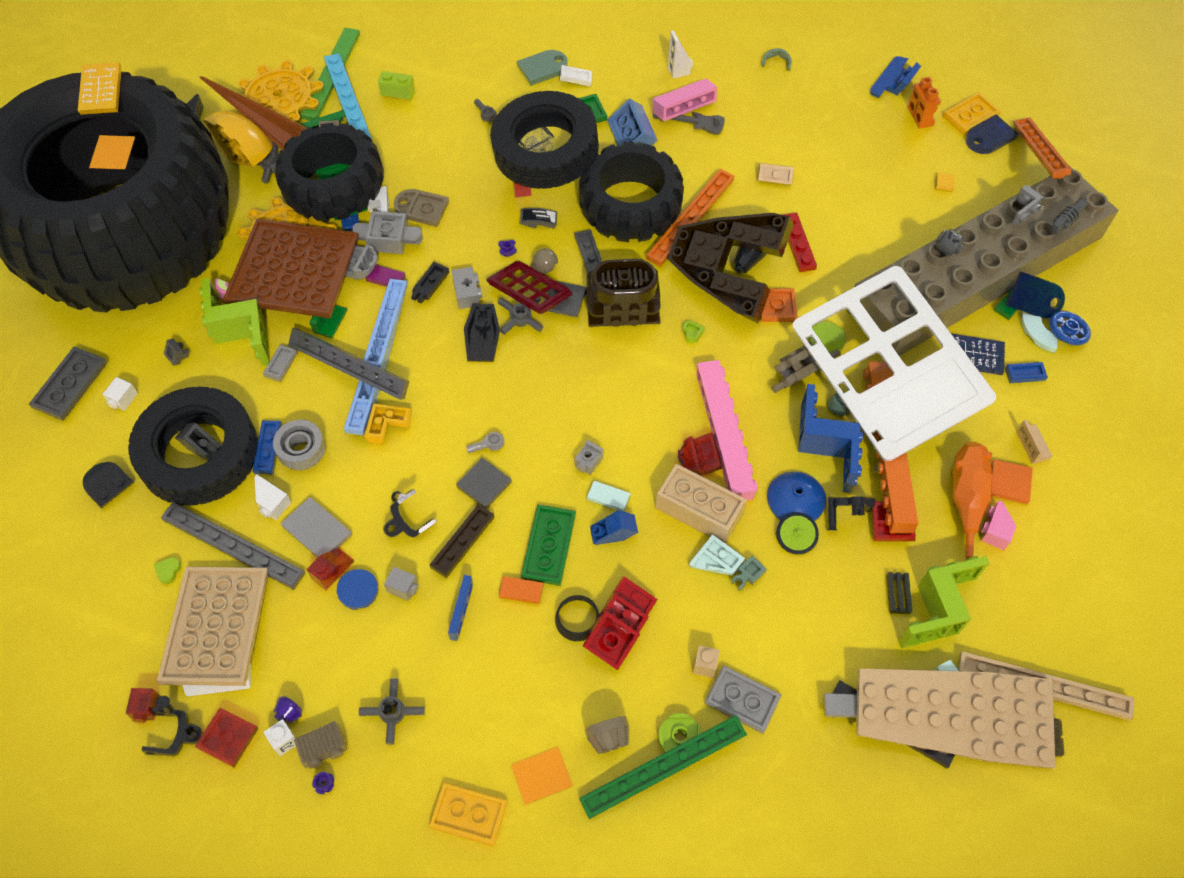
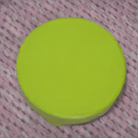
M821 322L812 327L829 353L836 349L841 353L846 342V335L840 326L831 322ZM810 336L809 343L815 344V341Z

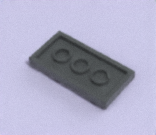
M73 346L29 405L35 410L63 421L107 364L105 358Z

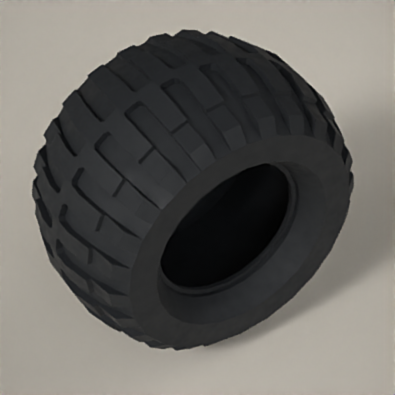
M81 72L46 80L20 93L0 108V258L9 271L41 294H46L54 301H62L78 310L90 307L95 312L105 313L117 308L121 311L133 310L145 303L150 305L162 301L161 298L169 293H176L187 287L185 283L191 278H197L205 271L206 261L212 260L220 250L219 241L224 238L227 229L226 222L229 216L228 177L209 130L186 103L176 97L173 91L163 85H157L153 79L147 77L131 76L130 72H121L118 112L80 115L78 112ZM100 135L135 137L125 169L89 168ZM120 185L105 194L89 198L104 189Z

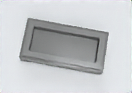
M279 345L263 372L264 377L281 382L298 354L297 350Z

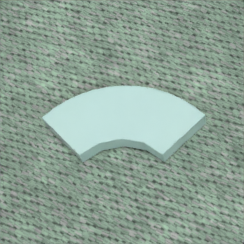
M1023 313L1021 315V325L1025 334L1029 335L1034 344L1040 348L1055 353L1058 338L1044 327L1040 316Z

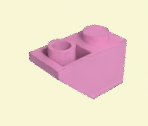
M998 500L996 505H991L988 510L987 517H989L988 522L985 521L982 526L981 533L984 534L981 541L1005 550L1012 540L1016 524L1004 503Z

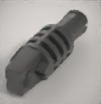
M1079 198L1073 205L1067 206L1053 220L1051 232L1057 235L1063 229H1068L1088 206L1087 199Z

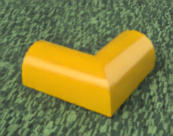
M373 403L364 435L365 439L373 444L384 443L388 426L409 428L411 408Z

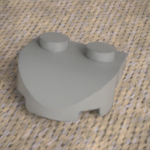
M366 244L365 247L356 245L345 277L358 280L367 277L372 272L378 261V255L373 246Z

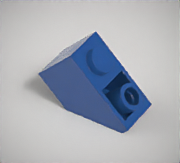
M617 510L590 526L593 544L595 545L624 541L638 533L635 515L621 510Z

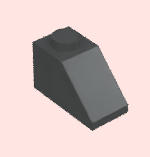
M196 423L186 424L175 437L189 451L207 461L212 459L221 448V445Z

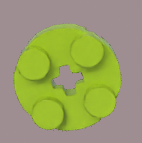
M683 713L673 714L659 728V744L665 753L701 734L702 729L691 716ZM678 731H682V734L686 735L683 741H678L674 737Z

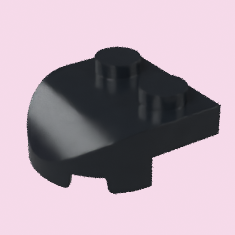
M102 462L93 466L83 477V487L86 493L101 509L134 483L118 465L112 462Z

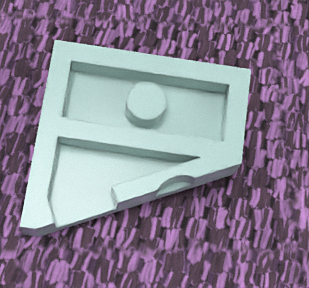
M712 535L689 563V566L695 569L733 576L743 564L745 558Z

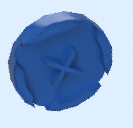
M354 569L347 572L337 584V595L340 602L352 610L370 606L378 595L376 578L370 572L363 569Z

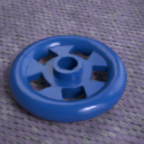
M1058 311L1050 317V329L1061 341L1076 346L1083 345L1089 341L1091 337L1090 327L1077 314L1069 311Z

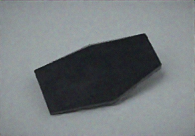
M473 304L464 327L467 361L494 362L500 334L494 304Z

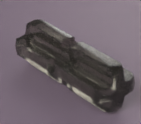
M1054 718L1055 757H1062L1065 754L1064 741L1061 738L1063 736L1062 721Z

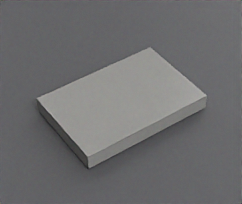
M311 497L281 523V526L322 562L352 535L350 530Z
M723 665L705 704L729 717L737 715L741 723L764 734L782 694Z

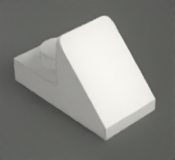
M386 186L380 188V192L375 200H369V212H389V197Z

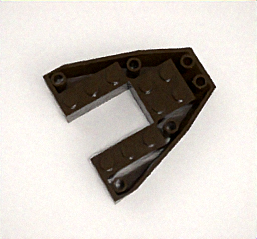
M777 213L717 217L682 225L678 228L667 259L702 290L736 313L759 324L770 289L765 283L723 273L732 246L782 257L794 224L790 216Z

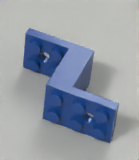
M807 384L801 403L798 452L844 458L842 492L850 493L853 486L857 485V479L861 476L862 466L859 465V460L862 457V448H859V443L862 442L863 431H860V423L816 418L817 409H814V405L817 403L818 393L815 392L814 384Z

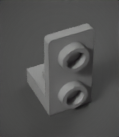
M1027 184L1021 188L1016 199L1025 207L1016 214L1012 222L1014 226L1020 222H1025L1031 213L1035 214L1041 207L1040 202L1043 196Z

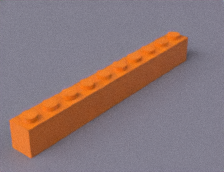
M868 362L867 368L863 370V379L867 383L865 391L893 376V372L886 362ZM877 431L872 433L877 442L882 440ZM875 449V457L879 461L877 472L881 474L880 490L884 493L882 505L883 508H886L885 524L889 526L890 533H914L919 523L907 453L892 461H885Z

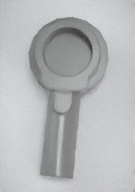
M492 432L485 436V440L468 445L466 448L468 453L484 448L496 451L504 446V437L498 432Z

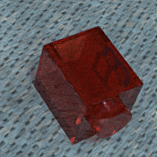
M131 688L126 714L136 723H146V720H155L152 707H157L156 701L160 695L152 688Z

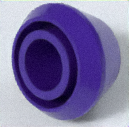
M281 696L276 702L274 708L276 714L274 717L278 721L283 719L285 723L290 724L302 717L303 710L288 697Z

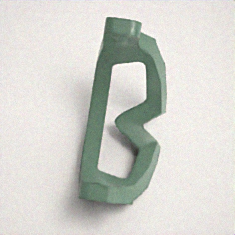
M775 48L764 55L763 67L767 59L779 55L786 60L788 71H790L792 60L785 50Z

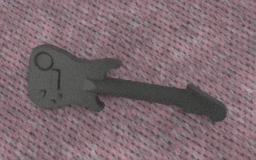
M693 112V117L679 115L671 118V120L696 124L694 129H702L714 135L722 132L725 122L722 116H705L697 112ZM653 113V118L658 119L659 117Z

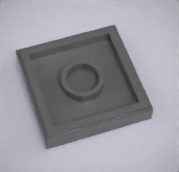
M481 458L456 486L479 505L487 509L512 483V480Z

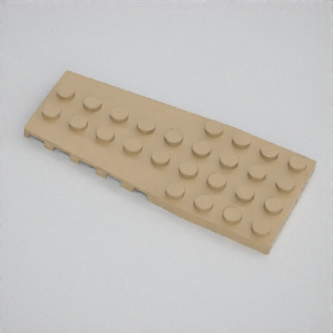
M859 669L857 671L856 735L880 741L894 742L900 745L915 746L920 749L935 750L946 754H955L986 762L1053 769L1055 768L1052 679L992 672Z

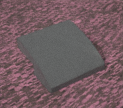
M556 281L569 288L573 295L548 310V312L578 317L586 294V287ZM551 289L547 292V295L552 297L558 292Z

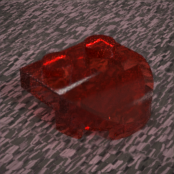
M712 432L695 439L692 436L686 438L683 441V446L678 450L679 463L684 468L700 476L723 469L715 436Z

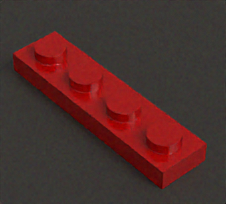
M798 213L783 214L790 216L794 224L788 243L799 272L816 270L817 263Z

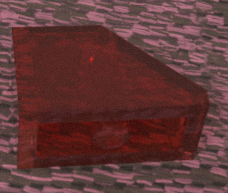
M336 549L321 554L306 570L310 578L326 591L351 566L354 560L341 549Z

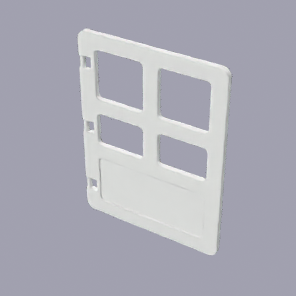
M899 266L887 269L797 318L793 322V330L804 343L832 387L835 388L857 423H860L861 429L868 436L876 451L885 461H892L992 405L996 400L995 392L904 270ZM891 283H895L917 314L886 332H882L860 303V300ZM843 309H847L869 341L834 359L813 331L812 326ZM922 327H928L942 346V349L911 366H906L892 347V344ZM810 336L816 343L813 346L807 341V338ZM875 353L880 354L894 375L858 394L843 374V371ZM844 383L849 391L843 393L838 385ZM877 431L882 440L877 442L872 433Z

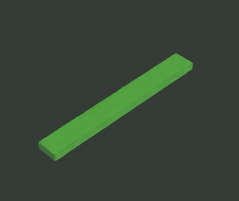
M344 28L331 55L340 54L344 66L360 35L359 30ZM326 65L318 81H322L324 84L323 90L311 96L318 100V108L316 110H302L300 114L301 119L313 120L319 118L334 88Z

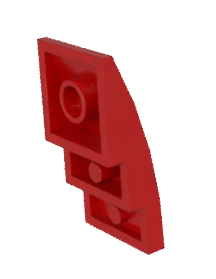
M623 576L603 607L582 647L618 670L640 636L639 632L649 618L648 614L658 599Z

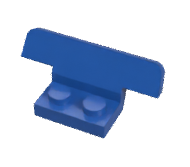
M896 56L871 87L870 94L879 98L886 90L898 96L921 68V65L916 62L913 67L902 68L909 58Z

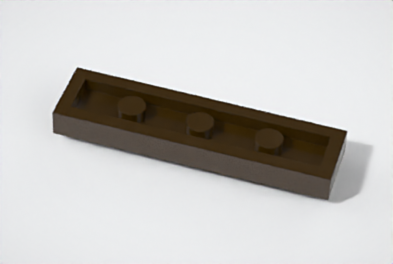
M478 504L430 563V568L447 579L495 518L494 514Z

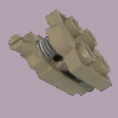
M805 345L779 360L781 363L774 368L777 374L779 372L782 373L781 375L784 379L772 386V391L777 393L781 389L789 387L820 369ZM838 349L829 353L834 359L841 356Z

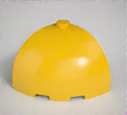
M218 111L203 119L215 140L233 164L254 167L273 148V144L266 134L254 122L241 114L231 111Z

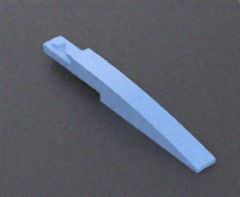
M389 280L364 360L385 370L408 284L404 280ZM359 380L344 426L345 433L364 435L373 403L376 404L379 389Z

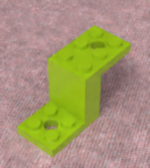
M201 279L202 287H199L203 298L201 308L205 315L202 316V322L204 327H207L208 336L213 338L215 344L250 338L251 347L255 349L256 358L260 359L263 366L268 365L270 359L265 319L257 300L253 299L219 305V299L210 279Z
M973 556L964 562L953 561L944 567L933 566L928 569L918 588L931 618L928 622L921 623L916 621L908 625V628L903 632L898 641L901 649L960 634L971 620V617L956 585L977 580L989 565L986 556L980 558Z

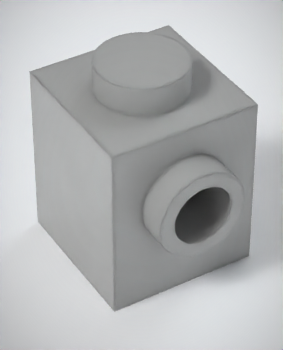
M393 567L384 586L388 593L409 601L411 596L416 594L419 584L415 575Z

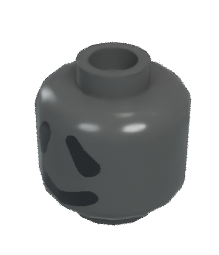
M944 229L935 240L937 242L936 248L947 256H951L954 253L958 254L964 247L962 244L964 238L953 229H948L947 231Z

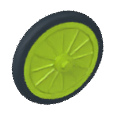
M791 513L780 520L776 536L781 547L787 552L805 554L811 551L817 544L819 531L815 521L808 515Z

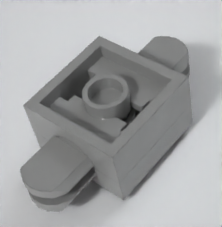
M372 211L369 224L356 223L352 228L353 232L359 234L358 240L366 241L367 244L374 247L376 252L403 254L405 244L419 245L423 240L419 227L408 226L405 213Z

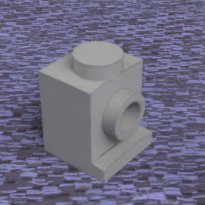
M587 440L584 447L575 457L576 468L582 473L586 472L591 475L602 461L604 449Z

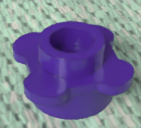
M514 240L500 241L498 243L501 249L499 252L503 256L510 257L517 252Z

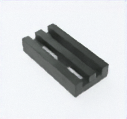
M888 572L887 587L890 613L911 614L912 602L909 573L901 574V572H896V574ZM893 579H896L898 608H895ZM901 579L903 580V585H904V596H905V607H906V609L904 608V605H903V594H902V583H901Z

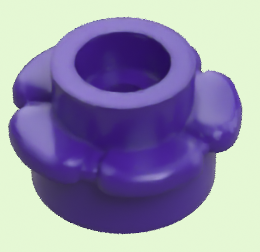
M320 772L314 777L312 786L318 794L330 792L334 787V777L330 773Z

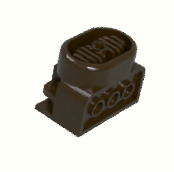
M642 259L606 260L598 264L593 271L587 273L586 296L589 327L660 324L658 271L652 264Z

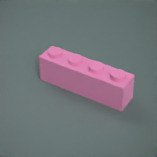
M703 79L653 98V113L664 122L716 102L717 86L708 79Z

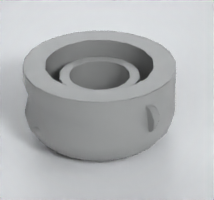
M294 420L279 428L273 439V448L279 461L284 466L292 470H306L315 466L322 459L325 453V442L319 428L314 423L307 420ZM299 444H307L303 450H293Z

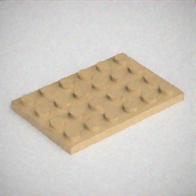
M185 568L157 678L159 685L246 686L268 579L267 568Z

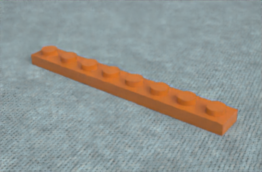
M1030 117L1013 121L1016 131L1053 179H1061L1071 175L1070 166Z
M720 169L648 252L646 259L661 267L668 258L679 226L699 222L734 181L735 176Z

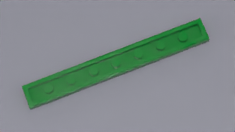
M737 715L580 797L579 800L588 818L591 819L747 736V733Z

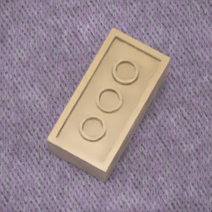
M675 464L657 493L656 509L710 537L714 535L726 544L744 513L747 499Z

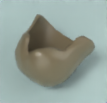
M540 249L533 256L530 267L542 274L549 273L554 269L555 264H558V257L550 249Z

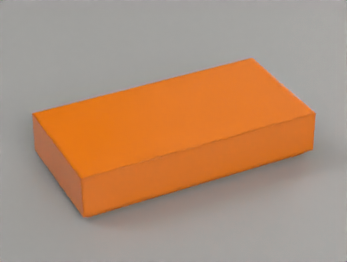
M503 576L499 598L540 604L543 583Z

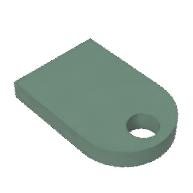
M547 50L517 61L518 68L530 86L559 76L561 65L567 66V57L557 50Z

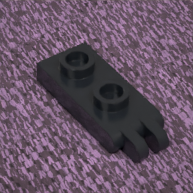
M433 262L414 286L411 299L417 300L418 303H423L425 299L429 300L450 273L449 268Z

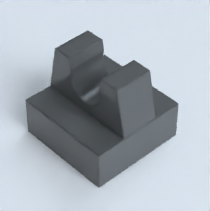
M169 339L166 341L164 355L172 365H178L182 359L189 356L190 351L188 349L183 350L184 344L182 342L177 343L174 339Z

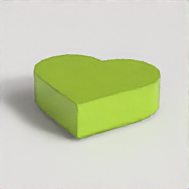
M693 321L684 322L682 331L685 334V340L688 343H696L705 331V327Z
M173 557L154 564L157 576L163 584L172 583L175 580L176 573L181 569V563Z

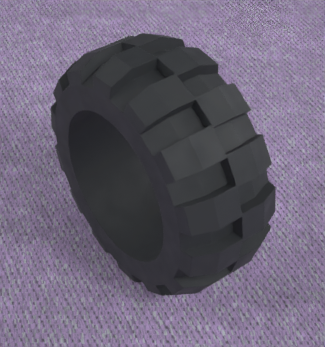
M333 123L321 124V127L312 129V127L302 130L300 131L301 135L296 138L292 136L285 143L284 150H280L276 160L275 177L287 205L298 214L308 219L313 216L317 221L329 222L330 218L342 220L349 218V214L355 211L360 213L368 207L369 200H375L379 194L384 179V168L377 146L360 129L356 130L352 125L343 123L340 126H334ZM334 164L351 165L346 171L335 177L321 180L309 179L318 169Z
M623 142L622 146L615 147L613 144L603 148L601 155L597 154L592 166L580 177L579 200L580 207L583 209V215L592 227L596 226V230L608 238L612 235L616 237L617 241L628 243L629 239H638V242L650 240L653 234L659 236L677 220L681 212L684 185L678 166L674 164L672 158L664 151L659 153L655 146L645 143L643 146L634 145L635 142ZM638 182L652 188L657 195L643 202L629 203L619 201L609 196L605 191L618 183Z

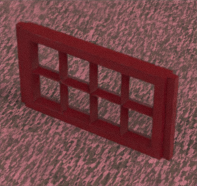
M515 261L486 279L489 285L538 314H544L573 295L569 288L521 261ZM518 270L525 273L520 277H516L513 275V273L517 272ZM530 276L536 279L530 284L523 281ZM507 277L513 280L507 285L500 282ZM518 283L524 286L518 291L512 289ZM539 283L547 285L542 290L535 288ZM551 289L558 292L552 297L546 294ZM528 290H531L535 293L529 298L522 295ZM541 296L546 301L539 305L534 300Z

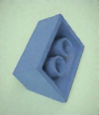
M630 98L608 119L618 146H622L623 142H635L634 145L643 146L644 143L653 145L657 141L643 106Z

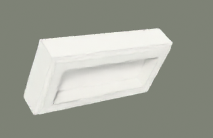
M561 65L560 81L591 86L592 71Z

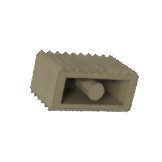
M336 721L294 739L301 763L305 768L313 769L319 767L323 760L339 758L343 755V751L348 750Z

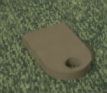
M415 189L402 191L394 199L396 213H405L407 220L438 227L449 204V197ZM401 201H407L406 204H400Z

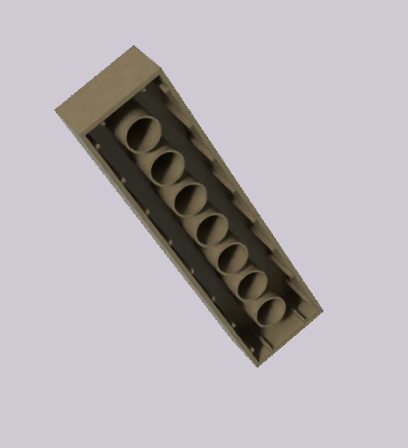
M1071 168V175L1061 179H1053L1049 176L1031 186L1033 190L1043 196V199L1040 202V209L1035 214L1031 213L1025 222H1020L1016 226L1012 224L1016 214L1025 207L1016 200L1018 194L953 229L964 238L962 242L964 247L958 254L945 255L936 248L937 242L933 240L861 280L854 287L893 266H899L904 270L945 327L948 328L1010 292L1014 286L1022 285L1102 238L1119 210L1108 201L1103 193L1098 192L1082 177L1080 172ZM1079 198L1087 199L1088 206L1068 229H1063L1057 235L1051 232L1053 220L1067 206L1073 205ZM891 283L860 300V303L882 332H886L917 314L895 283ZM922 327L893 343L892 347L900 356L934 335L928 327Z

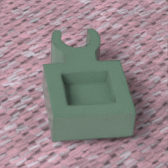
M751 556L738 568L737 572L740 575L733 577L731 584L733 585L734 582L740 581L742 585L738 587V591H741L747 581L753 585L766 573L767 569L756 558Z

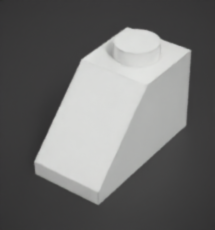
M256 475L254 477L256 503L260 508L259 512L266 518L271 517L277 520L291 504V501L285 492L259 475Z

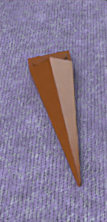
M199 76L201 80L227 100L240 113L254 122L281 150H284L285 143L292 136L296 138L301 135L300 131L308 128L206 77Z

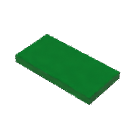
M537 504L521 579L561 586L576 511Z

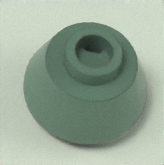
M838 393L833 394L829 398L828 408L832 413L839 416H845L850 413Z

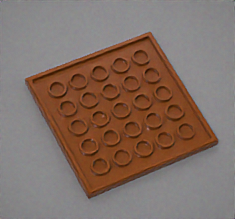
M256 219L223 297L224 303L231 304L256 299L259 307L262 309L331 318L356 248L359 234L356 232Z

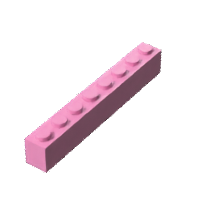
M719 360L697 363L696 376L726 488L747 500H753L755 492L758 490L757 482L752 479L753 469L751 463L747 461V447H743L742 430L738 429V415L734 414L733 398L729 397V383L725 382L724 379L725 369L721 367Z

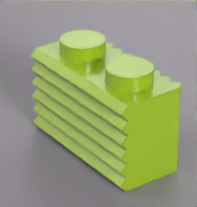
M389 71L381 72L378 80L380 95L412 100L415 92L412 75L391 73Z

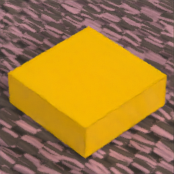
M938 173L936 176V189L953 191L955 175Z

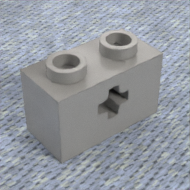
M473 267L451 270L459 309L472 307L473 304H480L479 298H482V292L480 287L477 288L476 284H479L478 274H474Z

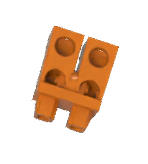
M931 77L921 78L920 83L914 84V89L907 105L919 129L934 126L935 119L933 115L938 109L937 105L941 103L938 97V90L932 86Z

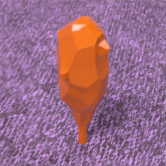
M966 442L955 455L952 471L953 505L957 507L963 530L966 534V559L974 556V535L978 533L983 516L992 499V469L990 464L992 453L988 451L987 447L977 442Z

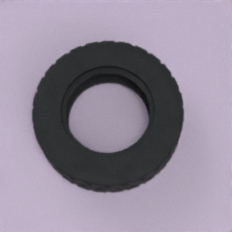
M539 91L516 98L500 110L492 123L490 131L494 157L499 170L514 183L530 188L547 189L563 186L575 181L592 166L599 150L597 124L591 108L581 99L559 91ZM541 127H558L571 134L570 139L563 146L549 152H532L519 145L520 140L527 133Z
M188 387L158 398L157 401H154L142 412L130 433L128 454L136 473L146 487L154 495L160 497V499L169 503L174 502L178 505L187 506L206 504L231 493L250 474L257 453L258 437L244 406L236 398H233L232 395L215 388ZM206 423L216 425L224 430V441L220 450L206 463L192 468H178L165 462V451L168 443L186 424Z

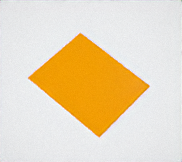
M100 135L89 168L125 169L135 137Z
M559 747L511 765L525 805L573 786Z

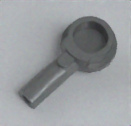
M475 99L474 104L481 111V119L483 121L491 122L496 119L497 113L494 108L485 106L479 99Z

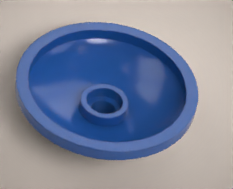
M791 471L777 476L771 482L767 492V502L772 513L780 520L791 513H803L816 521L825 509L826 494L822 485L814 477L803 472Z

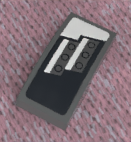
M541 208L521 209L520 224L532 228L542 225L554 229L557 225V211Z

